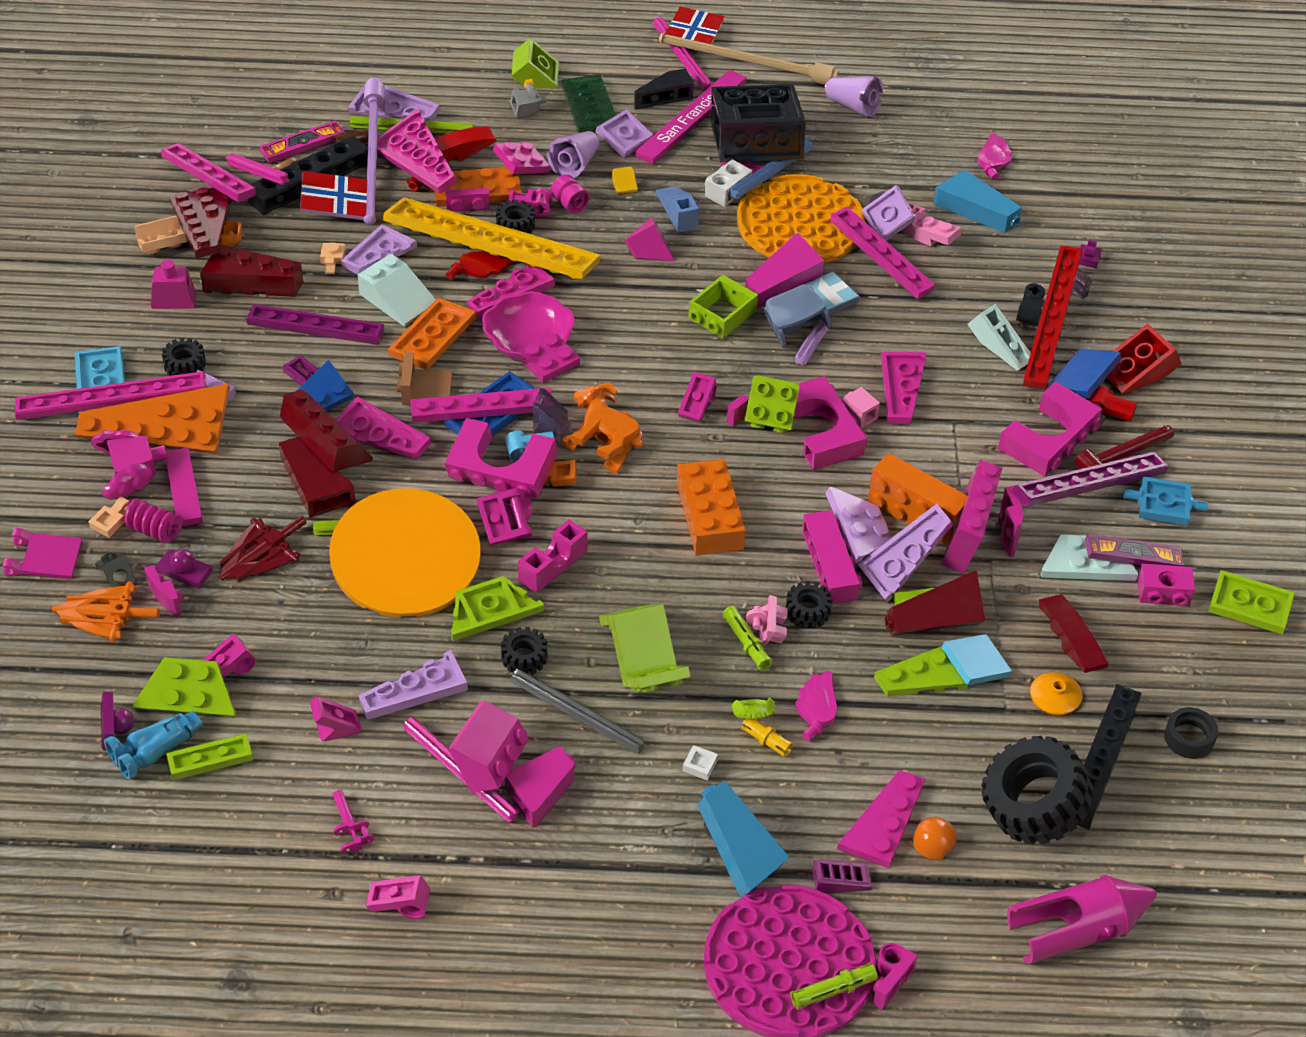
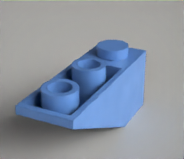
M677 186L656 190V194L677 233L698 228L699 208L691 194Z

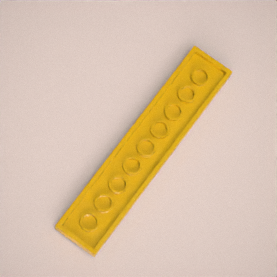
M405 197L385 211L383 215V221L389 222L394 226H403L414 232L430 234L434 238L447 239L451 243L467 245L471 249L484 250L491 255H501L512 261L527 263L532 267L548 269L552 273L565 274L572 279L582 280L600 262V254Z

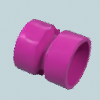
M569 174L559 176L551 186L550 191L553 197L571 214H577L584 210L590 201L589 192Z

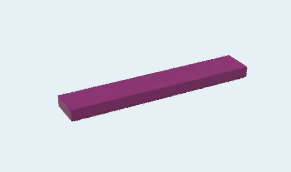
M257 304L252 305L246 318L247 325L379 345L385 330L384 324Z

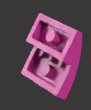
M1014 485L1004 489L998 521L1002 526L1000 542L1010 558L1015 556L1023 520L1021 500L1012 492Z

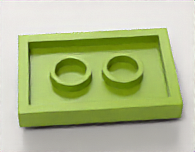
M1220 570L1208 612L1283 635L1295 592Z

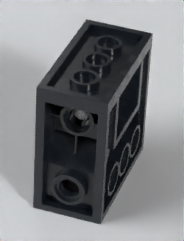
M794 84L711 87V128L720 162H730L732 159L736 162L804 159L806 120Z

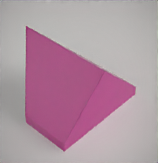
M653 217L649 218L624 240L635 259L675 261L665 237Z

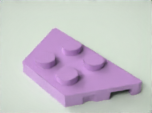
M828 488L825 494L836 519L840 521V529L847 540L848 548L855 563L861 562L863 557L872 554L892 538L879 506L836 488Z

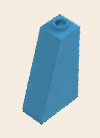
M965 169L935 189L933 204L1001 232L1005 233L1011 228H1015L1021 220V206Z
M724 780L717 787L714 783L707 787L701 793L704 798L697 806L736 890L742 898L743 894L746 895L790 857Z

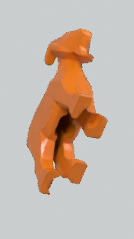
M603 383L589 386L574 393L573 401L578 403L577 408L580 409L586 406L587 410L582 426L572 435L564 437L561 443L562 446L574 451L578 445L583 446L588 439L595 437L600 442L606 444V446L599 447L596 452L597 455L606 459L604 468L617 474L626 460L627 453L633 447H642L644 442L641 441L642 432L635 419L631 418L625 411L620 412L607 406L605 399L616 403L617 400L612 394H617L618 391L613 385Z

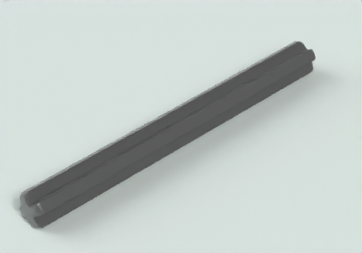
M516 669L512 674L511 681L517 686L634 753L639 754L645 746L644 739L521 669Z

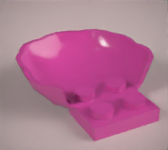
M534 291L510 295L501 298L483 314V331L499 352L514 361L523 362L542 383L580 365V357L565 344L574 325L573 312L563 306L553 296Z

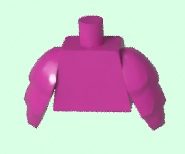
M125 429L120 431L105 430L93 436L90 442L93 448L111 456L115 475L105 486L102 494L109 500L119 499L120 497L127 498L135 492L142 491L149 484L151 478L156 475L154 462L168 459L164 445L150 448L147 437Z

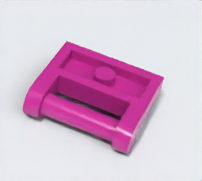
M519 488L476 498L490 546L516 539H525L533 535L531 527L527 526L521 506ZM503 501H510L518 529H511Z

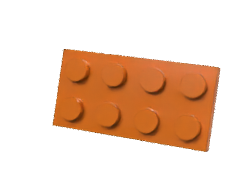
M507 167L452 171L457 183L451 186L449 190L489 188V203L509 201L510 190L522 193L519 175L512 174ZM435 191L437 207L446 206V191L442 194Z
M437 298L388 348L389 356L404 361V352L414 353L415 366L428 370L477 318L476 311Z

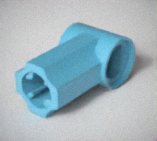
M513 431L506 436L507 449L513 462L521 458L532 434L526 435L522 431ZM553 432L537 433V435L554 438Z

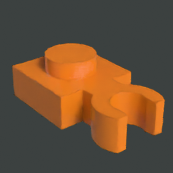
M576 461L554 462L544 485L552 482L553 487L577 484Z

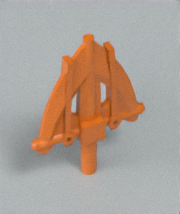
M128 581L125 586L109 587L82 595L67 596L66 602L52 607V612H56L60 616L61 623L71 624L87 633L109 638L111 643L121 639V631L119 630L125 627V623L129 622L130 617L159 618L160 616L159 608L130 607V604H132L130 595L134 594L137 588L131 581ZM88 617L104 618V619H92V618H88Z

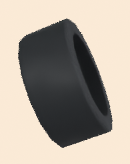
M1193 707L1180 708L1173 712L1165 728V741L1168 747L1174 753L1184 758L1197 759L1206 756L1213 749L1218 736V726L1214 718L1207 712ZM1183 724L1193 725L1201 729L1207 738L1198 742L1189 741L1177 732L1176 727Z

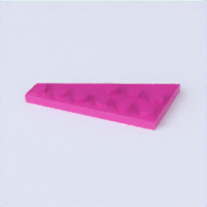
M418 109L377 138V153L439 194L449 190L451 186L457 183L451 168Z

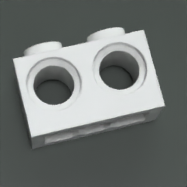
M732 159L713 175L707 177L705 181V197L726 207L735 200L729 194L731 192L730 188L750 176L752 170Z

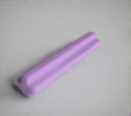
M822 319L817 320L795 356L796 364L806 365L828 330Z

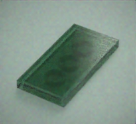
M601 74L561 80V86L578 133L586 131L596 133V128L616 116Z

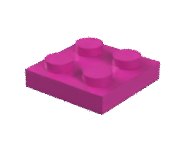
M529 142L495 143L493 151L512 174L549 172L550 165L534 148L533 144Z

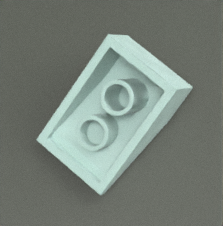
M389 254L358 274L359 294L404 327L417 320L436 300L408 265L393 254Z

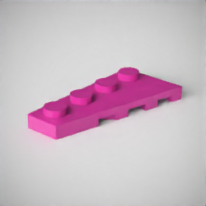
M526 263L524 269L517 268L507 280L500 279L497 281L496 287L493 289L487 288L466 301L467 308L475 310L476 317L480 319L501 298L529 291L543 293L555 287V280L541 267H532Z
M358 396L335 419L358 443L417 460L431 444L430 437Z
M899 770L840 840L837 850L889 868L923 788L925 778Z

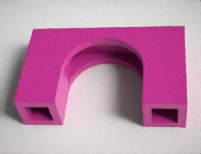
M825 376L798 383L800 389L794 419L807 415H817L830 420L835 425L829 431L804 438L803 455L811 468L815 470L864 455L867 436L858 427L855 417L850 415L846 409L845 402L842 399L840 400L836 394L834 385L830 384Z
M1054 382L1042 394L1039 411L1060 422L1067 431L1054 436L1042 435L1014 420L1001 432L998 447L1001 451L1044 477L1051 470L1055 471L1059 467L1061 460L1065 457L1068 458L1078 444H1083L1091 430L1096 431L1102 421L1100 419L1102 408L1057 382Z
M466 418L444 463L448 476L456 481L463 480L481 487L488 486L501 492L519 488L522 497L538 499L558 454L555 439L532 433L526 449L519 460L509 466L493 467L482 461L492 438L489 424Z
M981 459L979 460L963 494L967 495V499L958 524L945 549L941 565L963 574L965 573L983 538L1002 473V467Z

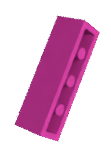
M832 510L804 514L802 533L820 583L826 587V591L829 590L831 593L832 604L857 600L859 589H862V580L860 575L855 573L854 558L848 554V543L845 537L842 538L840 521L835 519Z

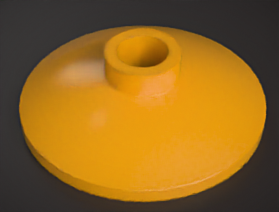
M1049 672L1038 676L1033 681L1030 689V695L1034 704L1040 710L1051 715L1062 716L1073 713L1079 708L1083 698L1079 684L1073 678L1057 672Z

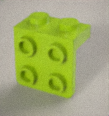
M754 376L745 421L751 422L750 426L764 429L765 425L774 427L773 431L780 433L794 430L796 420L793 419L800 389L799 384L765 376Z

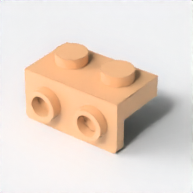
M177 216L134 226L138 245L147 254L157 253L160 251V248L164 247L177 248L182 245L181 243L187 242L185 233L180 228Z

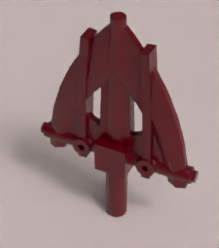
M303 516L298 517L280 531L276 528L271 530L269 525L264 526L261 518H252L250 520L251 525L236 540L228 555L220 561L222 572L218 576L219 579L223 581L224 579L236 578L239 583L249 576L271 571L291 561L299 562L301 554L297 550L292 551L288 542L285 543V539L307 524ZM255 543H257L254 547H252L250 550H248V551L245 553V551H246L247 549H249L251 546H253ZM269 553V555H267L266 557H264V558L261 559L260 561H257V560H259L260 558H262L263 556H265L266 554Z

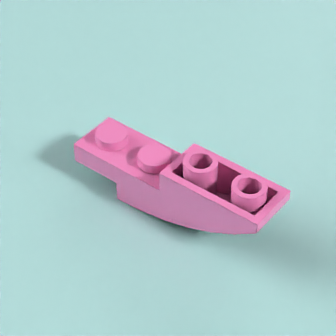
M908 203L917 219L902 229L903 233L929 246H933L936 242L949 245L961 235V227L926 216L925 208Z

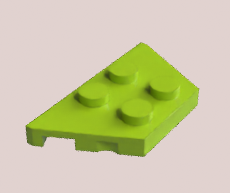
M504 576L456 591L451 639L456 641L543 612L544 603L540 600L536 602L528 597L527 591L515 586L512 581Z
M164 657L133 703V708L140 710L177 713L194 711L196 714L236 717V711L230 700L229 691L224 683L219 663L216 661Z

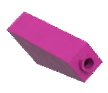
M797 233L745 280V287L758 294L757 308L765 305L768 299L822 276L824 260Z

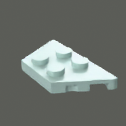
M1060 535L1041 572V578L1136 581L1138 577V571L1132 564L1088 558L1085 535Z

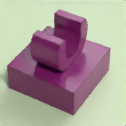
M1088 240L1087 245L1081 244L1080 248L1083 249L1079 265L1097 269L1102 249L1096 247L1097 241Z

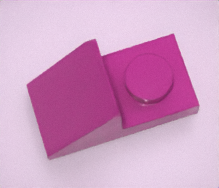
M319 696L310 701L313 718L317 724L321 741L351 736L362 731L355 709Z

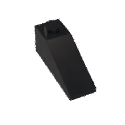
M687 69L668 71L635 90L634 109L693 99L694 82Z

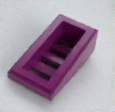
M813 860L812 873L816 890L824 893H837L872 889L867 863ZM861 872L862 881H857L856 873ZM845 873H850L851 880H846ZM835 874H840V879H836Z

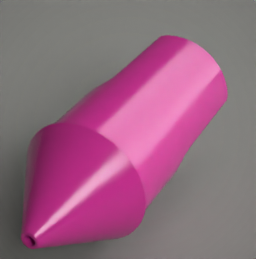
M1101 875L1100 878L1010 905L1007 911L1008 925L1010 930L1051 919H1061L1069 924L1068 926L1030 939V954L1024 956L1023 960L1027 964H1031L1095 944L1105 939L1118 936L1125 937L1157 897V894L1152 888L1111 876Z

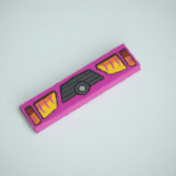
M335 120L261 145L260 152L268 163H273L336 141L334 140V135L345 134V131Z

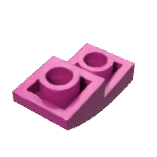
M154 565L145 567L147 583L154 597L168 611L175 615H180L181 609L179 604L184 603L180 589H174L172 581H165L162 573L157 574Z

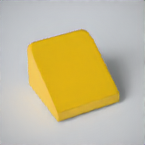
M633 167L612 170V182L617 195L638 192Z

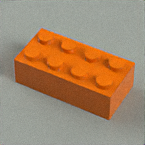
M888 453L872 469L868 502L879 506V509L908 525L935 504H938L953 523V526L939 541V543L947 546L962 514L967 495Z
M718 459L678 464L677 487L695 556L744 550L745 527L726 460Z

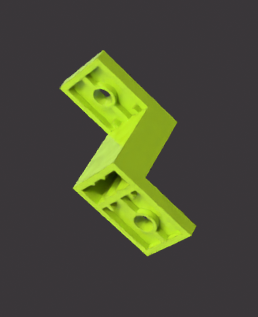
M664 604L644 605L599 615L601 626L608 625L609 629L612 630L623 687H631L632 691L648 692L657 690L658 685L675 686L683 684V678L690 677L688 666L676 665Z

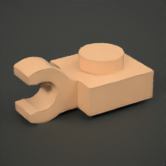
M323 243L320 260L321 264L326 265L325 274H335L336 264H341V260L345 256V244Z
M120 497L111 508L104 506L88 521L90 528L110 538L125 523L127 505L130 501Z

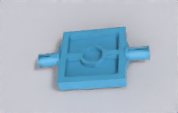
M1144 476L1139 491L1125 488L1123 499L1138 501L1139 518L1187 526L1192 509L1206 512L1208 501L1193 500L1191 484Z

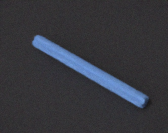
M805 139L804 154L812 150L813 143L808 139ZM795 160L771 161L730 188V196H733L734 199L740 198Z

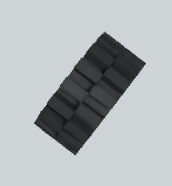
M509 200L507 204L502 203L501 207L498 206L496 224L531 234L533 229H535L534 208L529 203L525 205L523 200L518 203V200H514V203H511Z
M180 338V341L177 342L174 339L172 340L173 344L167 343L166 348H163L162 359L164 369L169 376L196 373L197 370L204 371V367H206L204 348L197 340L192 342V338H188L187 341H184V338ZM183 357H189V359L186 360H178Z
M806 581L805 585L799 582L797 587L793 585L791 591H788L786 599L787 616H789L791 623L795 620L796 626L799 627L800 624H803L805 629L808 628V625H811L812 629H814L817 623L820 627L824 625V621L827 622L831 614L832 597H830V591H826L824 585L819 588V583L814 582V585H810V581ZM808 601L813 602L818 606L815 608H806L801 606L800 603Z
M521 627L516 628V633L510 630L509 636L504 635L503 641H501V660L503 661V666H507L509 672H512L513 669L514 672L516 669H521L526 673L531 671L533 675L537 673L536 668L541 671L543 664L546 665L548 645L547 639H544L542 632L538 634V630L535 628L531 632L530 627H525V631H521ZM524 647L534 650L533 653L528 655L515 653L517 649Z

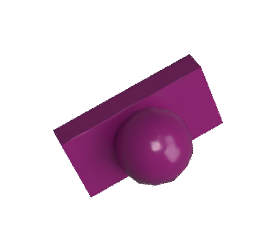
M179 549L175 552L168 550L155 566L157 573H162L164 576L199 589L213 572L211 565L195 560L193 554L186 549Z
M104 691L101 699V749L107 751L104 739L114 736V733L124 734L129 732L134 725V717L128 709L118 708L114 710L113 692Z

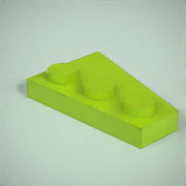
M942 646L878 670L874 675V679L887 697L918 694L922 690L934 689V692H944L945 688L957 687L958 690H966L968 688V685H966L943 651Z

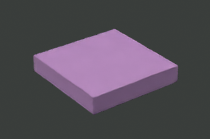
M627 109L596 128V133L623 158L635 152L654 136Z
M897 185L862 209L870 227L886 241L917 219Z

